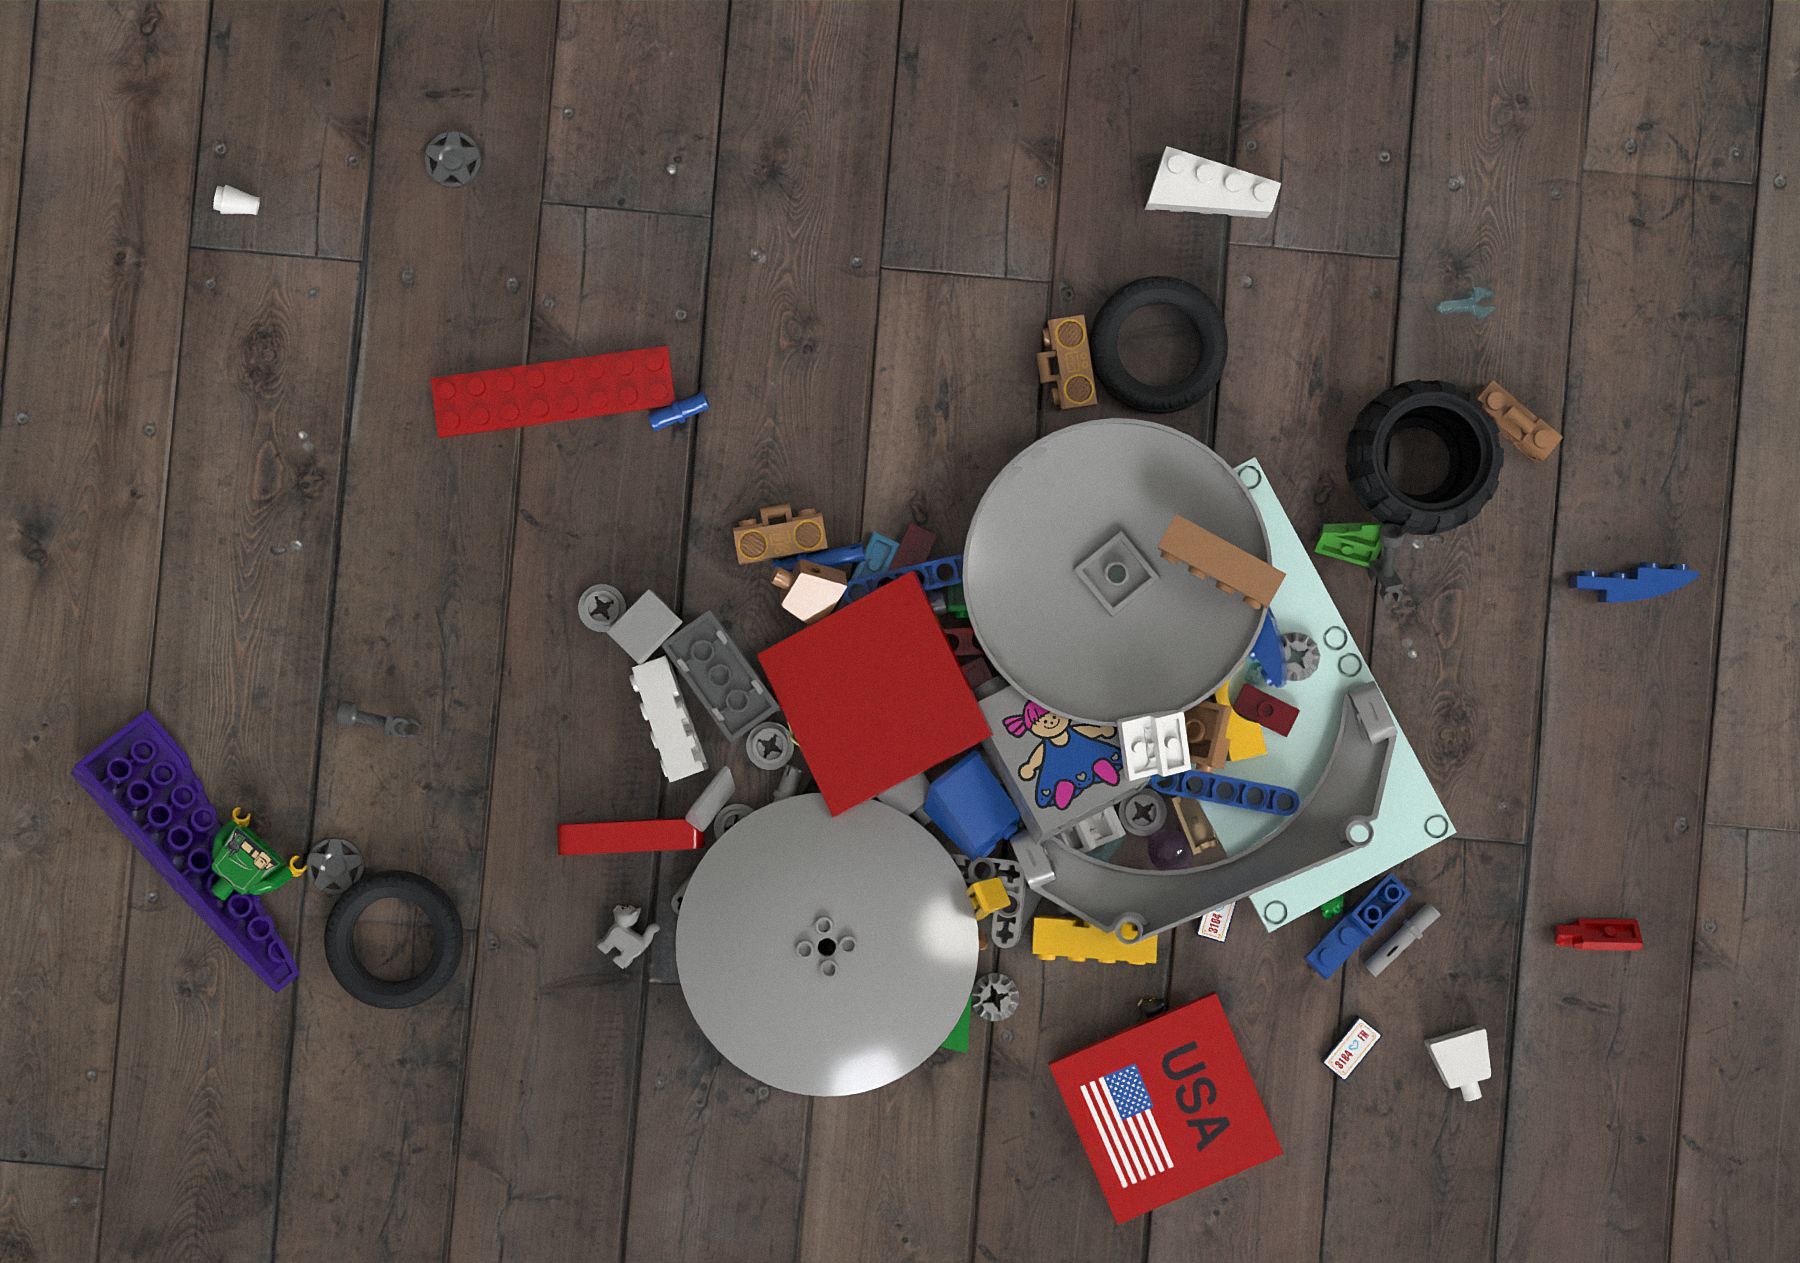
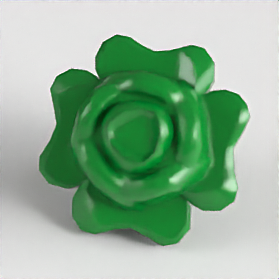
M1342 894L1320 905L1323 918L1331 920L1333 914H1338L1342 911V903L1344 901Z

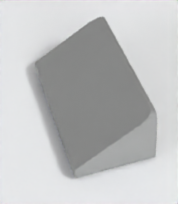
M727 766L722 767L685 816V820L701 832L707 828L735 792V784L730 769Z

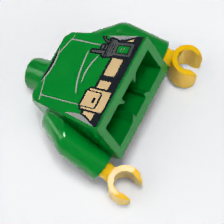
M236 807L233 810L232 820L226 822L215 835L211 857L214 862L211 868L221 878L211 888V891L224 901L234 889L241 895L251 893L256 896L276 890L292 879V877L302 875L307 868V865L302 869H296L293 866V863L300 856L292 857L287 867L284 866L287 862L247 828L250 823L251 814L249 813L245 819L237 818L241 810L240 807Z

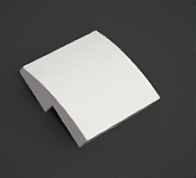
M1183 710L1146 713L1117 720L1124 775L1127 780L1132 781L1155 774L1165 777L1191 770Z
M1111 806L1056 836L1067 846L1081 853H1086L1097 846L1121 838L1126 833L1114 807Z

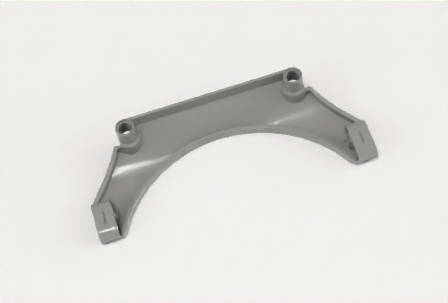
M1374 680L1345 692L1340 730L1332 755L1321 778L1308 798L1285 823L1262 841L1232 857L1209 865L1182 870H1140L1113 865L1089 857L1067 846L1055 836L1036 845L1028 829L1012 835L1009 839L1031 889L1105 933L1115 930L1116 937L1122 943L1135 945L1145 939L1368 846L1374 836L1373 827L1369 822L1378 818L1398 732ZM1360 825L1367 829L1369 834L1367 840L1356 842L1352 839L1350 831L1354 826ZM1128 922H1133L1138 927L1137 936L1131 940L1125 939L1121 932L1123 925Z

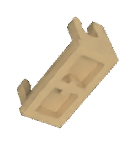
M1177 795L1168 797L1191 854L1195 855L1202 852L1205 848L1218 845L1217 837L1197 799Z

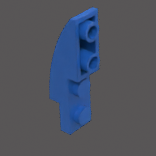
M1640 562V567L1630 568L1629 579L1628 573L1610 572L1608 578L1598 577V571L1581 570L1579 576L1570 577L1569 589L1599 590L1598 602L1636 601L1674 591L1698 578L1699 571H1690L1689 565L1670 564V569H1659V563Z
M1269 606L1261 632L1248 656L1253 661L1255 659L1259 661L1263 667L1260 673L1269 686L1274 684L1276 688H1282L1287 684L1286 655L1277 621Z
M1391 872L1387 873L1319 937L1318 943L1303 958L1324 980L1328 979L1367 937L1372 936L1411 893Z

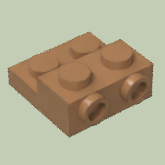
M1202 701L1198 705L1184 711L1190 763L1196 764V770L1213 774L1215 768L1224 769L1230 739L1225 738L1232 707Z

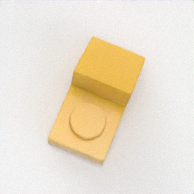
M999 877L974 883L966 890L967 895L971 896L970 901L975 909L974 915L977 921L1011 904Z

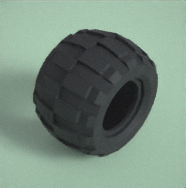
M1418 379L1403 382L1385 390L1363 408L1348 434L1345 447L1347 451V465H1345L1348 483L1351 482L1357 495L1356 500L1366 512H1370L1383 524L1396 523L1401 525V528L1411 535H1432L1451 531L1468 523L1481 513V509L1493 498L1500 481L1498 477L1500 469L1504 467V448H1500L1498 438L1500 430L1494 417L1490 418L1482 408L1483 403L1470 392L1465 393L1455 388L1456 386L1452 383L1440 380L1421 381ZM1423 427L1437 433L1448 447L1450 453L1449 473L1438 488L1427 494L1412 495L1404 493L1393 485L1385 471L1383 462L1384 449L1392 436L1405 428Z

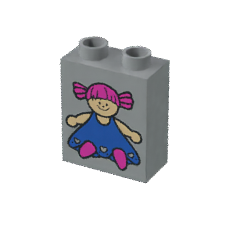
M1002 675L986 681L973 691L994 734L980 743L1036 845L1142 791L1151 779L1150 776L1132 781L1125 778L1118 727L1086 724L1061 717L1026 698L1010 685Z

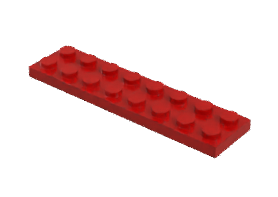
M668 346L430 378L438 438L440 439L665 408L672 405L671 402L676 400Z

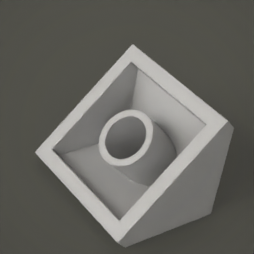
M648 589L606 633L641 665L682 624V620L653 590Z

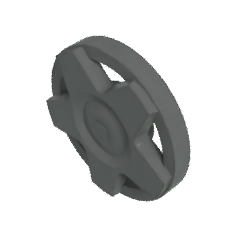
M457 131L441 133L430 142L426 149V169L429 175L442 186L448 188L464 187L477 177L481 169L482 156L480 149L474 140L464 133ZM447 138L444 146L437 145L440 141ZM461 138L468 141L472 147H463ZM431 159L437 162L434 171L431 166ZM476 161L474 170L470 174L468 165ZM450 176H454L459 182L452 183L445 180Z
M334 837L321 841L311 850L307 859V873L311 882L316 888L329 894L343 893L352 884L360 880L364 872V859L361 851L354 843L344 838ZM329 844L326 853L317 852L322 846ZM343 844L348 846L354 854H346ZM313 866L319 869L317 878L314 874ZM358 867L357 875L353 880L350 871ZM335 882L341 888L334 889L328 886Z

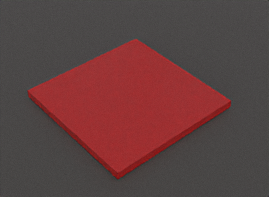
M915 571L908 572L757 654L832 817H837L994 735Z

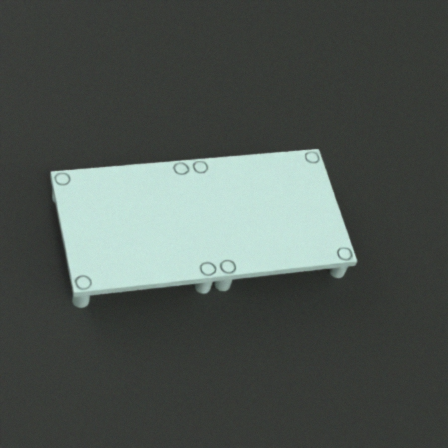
M1254 457L1233 468V470L1246 485L1260 510L1271 546L1272 566L1286 573L1269 606L1277 621L1281 636L1293 632L1308 635L1317 643L1321 657L1318 669L1309 678L1301 681L1287 680V684L1284 687L1276 688L1274 684L1269 686L1262 677L1260 671L1263 667L1257 659L1253 661L1247 656L1245 664L1233 674L1228 685V699L1231 707H1233L1243 684L1247 683L1299 709L1300 712L1287 737L1260 725L1267 750L1266 754L1233 762L1228 761L1226 757L1224 769L1215 768L1213 774L1291 789L1298 794L1300 807L1321 778L1332 755L1340 730L1345 692L1373 680L1375 681L1257 459ZM1119 565L1112 566L1108 571V578L1114 583L1122 582L1126 577L1125 569ZM1289 645L1292 656L1288 658L1286 664L1296 662L1303 668L1301 657L1307 650L1296 652ZM1379 687L1378 689L1398 734H1396L1397 737L1378 818L1369 822L1374 830L1373 839L1365 848L1358 849L1248 896L1268 933L1457 833ZM1208 697L1204 700L1206 702L1213 703L1212 697ZM1238 714V715H1239L1240 717H1242L1243 719H1245V720H1247V721H1250V722H1254V721H1252V720H1250V719H1248V718H1246V717H1244V716ZM1190 763L1191 770H1196V764ZM1191 776L1187 779L1192 792H1197L1201 787L1200 778L1198 776ZM1226 781L1217 785L1216 793L1219 798H1226L1231 793V786ZM1257 787L1249 789L1246 794V799L1250 804L1257 803L1261 798V792ZM1287 793L1280 794L1277 798V806L1280 810L1287 809L1291 804V798ZM1197 799L1228 858L1256 845L1275 832L1292 816L1276 815ZM1360 825L1354 826L1350 831L1352 839L1356 842H1364L1369 835L1367 829Z

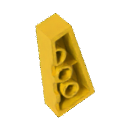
M1033 915L1032 954H1038L1037 959L1055 960L1056 956H1068L1067 960L1083 962L1086 961V958L1098 959L1097 962L1116 963V960L1128 961L1129 964L1144 965L1146 963H1156L1158 934L1135 945H1127L1118 940L1115 930L1105 933L1080 917ZM1133 922L1124 924L1121 931L1123 937L1127 940L1134 939L1138 934L1137 925Z

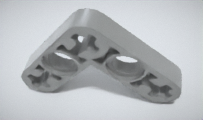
M950 854L952 859H956L957 865L968 866L967 859H970L966 855ZM979 856L973 862L971 861L969 865V878H965L966 871H960L965 883L974 884L996 878V863L1001 864L999 870H1010L1011 865H1014L1015 871L1020 872V877L1014 878L1013 883L1010 882L1008 876H998L1004 885L1007 895L1013 896L1016 899V910L1012 913H1007L1000 909L993 913L992 940L998 947L1010 948L1018 943L1021 936L1026 878L1018 861ZM980 862H986L991 868L989 877L983 880L979 879L975 874V867ZM1000 916L1005 918L1016 917V923L1009 922L1008 930L1013 932L1014 936L1008 939L1007 943H1004L1003 937L998 935L999 931L1005 929L1006 922H1000Z

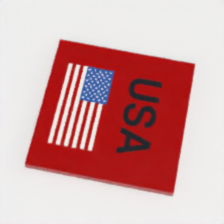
M1215 990L1048 1062L1117 1225L1283 1154Z

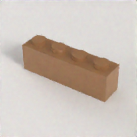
M1175 514L1157 547L1158 550L1162 551L1161 558L1174 565H1177L1178 561L1190 566L1188 572L1202 580L1206 576L1217 581L1216 588L1229 595H1232L1233 591L1245 596L1243 602L1257 610L1261 606L1269 607L1286 576V573Z

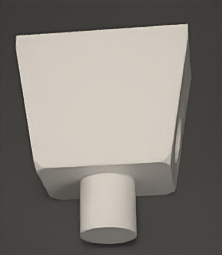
M1476 1025L1424 1040L1444 1084L1450 1089L1460 1087L1464 1101H1473L1481 1098L1482 1095L1478 1081L1491 1077L1485 1028Z

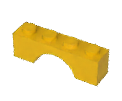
M1230 679L1209 696L1212 697L1213 703L1231 707L1228 699ZM1231 708L1225 738L1230 739L1227 760L1233 762L1266 754L1267 750L1260 723L1243 719Z

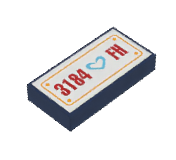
M1237 901L1200 916L1195 935L1225 944Z
M1357 1015L1320 1062L1345 1082L1383 1035Z

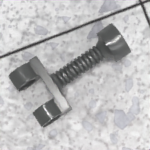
M1386 523L1381 527L1379 541L1384 545L1383 558L1370 561V569L1368 570V577L1372 583L1376 585V577L1382 587L1379 594L1386 604H1388L1387 598L1391 593H1393L1392 596L1396 602L1400 601L1402 598V591L1400 589L1404 585L1394 569L1396 548L1404 542L1405 529H1402L1401 525L1396 523Z
M348 701L341 703L337 713V722L341 725L351 727L355 722L383 728V734L393 735L397 738H417L420 736L411 734L408 731V726L412 725V723L422 725L418 719H407L404 716L393 715L384 717L359 711L358 704Z

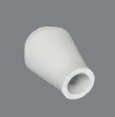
M225 185V187L217 186L213 209L220 211L221 214L257 215L260 197L252 196L229 185Z

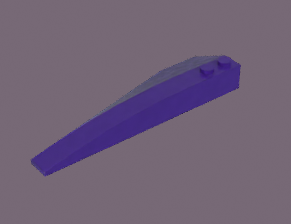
M148 710L144 711L75 764L70 774L171 887L267 986L277 994L300 974L283 939H280L270 914H267L260 900V895L256 896L251 893L241 895L234 889L224 901L211 891V888L221 878L211 868L214 862L211 854L214 837L220 831L222 825L217 818L218 814L213 804H210L203 791L204 787L200 779L196 777L191 768L188 756Z

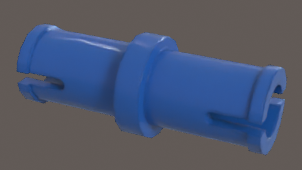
M702 391L680 402L674 400L671 402L672 405L654 413H649L648 418L653 430L656 432L678 421L684 423L686 418L704 410H709L710 405Z

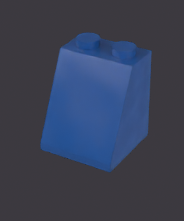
M976 750L972 751L930 784L923 810L972 862L980 855L983 858L989 855L996 847L995 843L1001 838L1005 840L1010 838L1018 829L1017 822L1020 816L1019 811Z

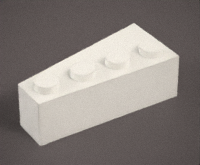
M1166 146L1145 210L1159 209L1172 212L1187 211L1200 212V214L1215 213L1228 214L1229 216L1268 218L1273 210L1281 183Z
M665 655L632 667L633 674L629 676L634 691L640 692L643 703H640V708L644 719L650 722L652 728L650 736L654 747L659 749L662 758L660 760L661 767L669 782L708 769L706 758L669 656Z

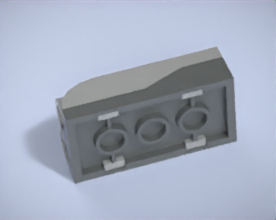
M710 609L661 644L730 743L736 741L781 708L728 631Z

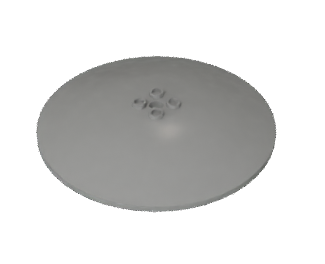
M1110 418L1074 424L1041 438L1020 452L1002 469L982 497L971 521L963 555L962 577L968 615L978 641L999 673L1021 694L1042 708L1061 717L1098 726L1118 727V719L1169 710L1186 711L1215 693L1233 676L1254 647L1263 627L1268 608L1261 606L1257 610L1243 602L1245 596L1233 591L1232 595H1229L1216 588L1217 581L1206 576L1202 580L1188 572L1190 566L1178 561L1177 565L1166 561L1160 557L1162 551L1158 550L1157 547L1175 514L1272 566L1271 546L1265 523L1255 500L1238 474L1219 455L1193 437L1171 427L1137 419ZM1115 565L1123 567L1126 571L1125 579L1119 583H1114L1108 578L1109 569Z
M822 793L792 796L768 804L744 817L727 830L705 854L688 883L681 902L675 941L678 974L687 1004L703 1033L716 1049L732 1064L765 1084L784 1091L823 1097L845 1096L884 1086L901 1078L931 1056L953 1030L968 1002L977 970L979 939L977 920L974 915L975 909L970 901L971 896H968L966 893L968 887L950 854L928 830L905 813L882 802L870 799L837 817H832ZM824 938H830L836 944L835 951L830 955H823L818 949V943Z

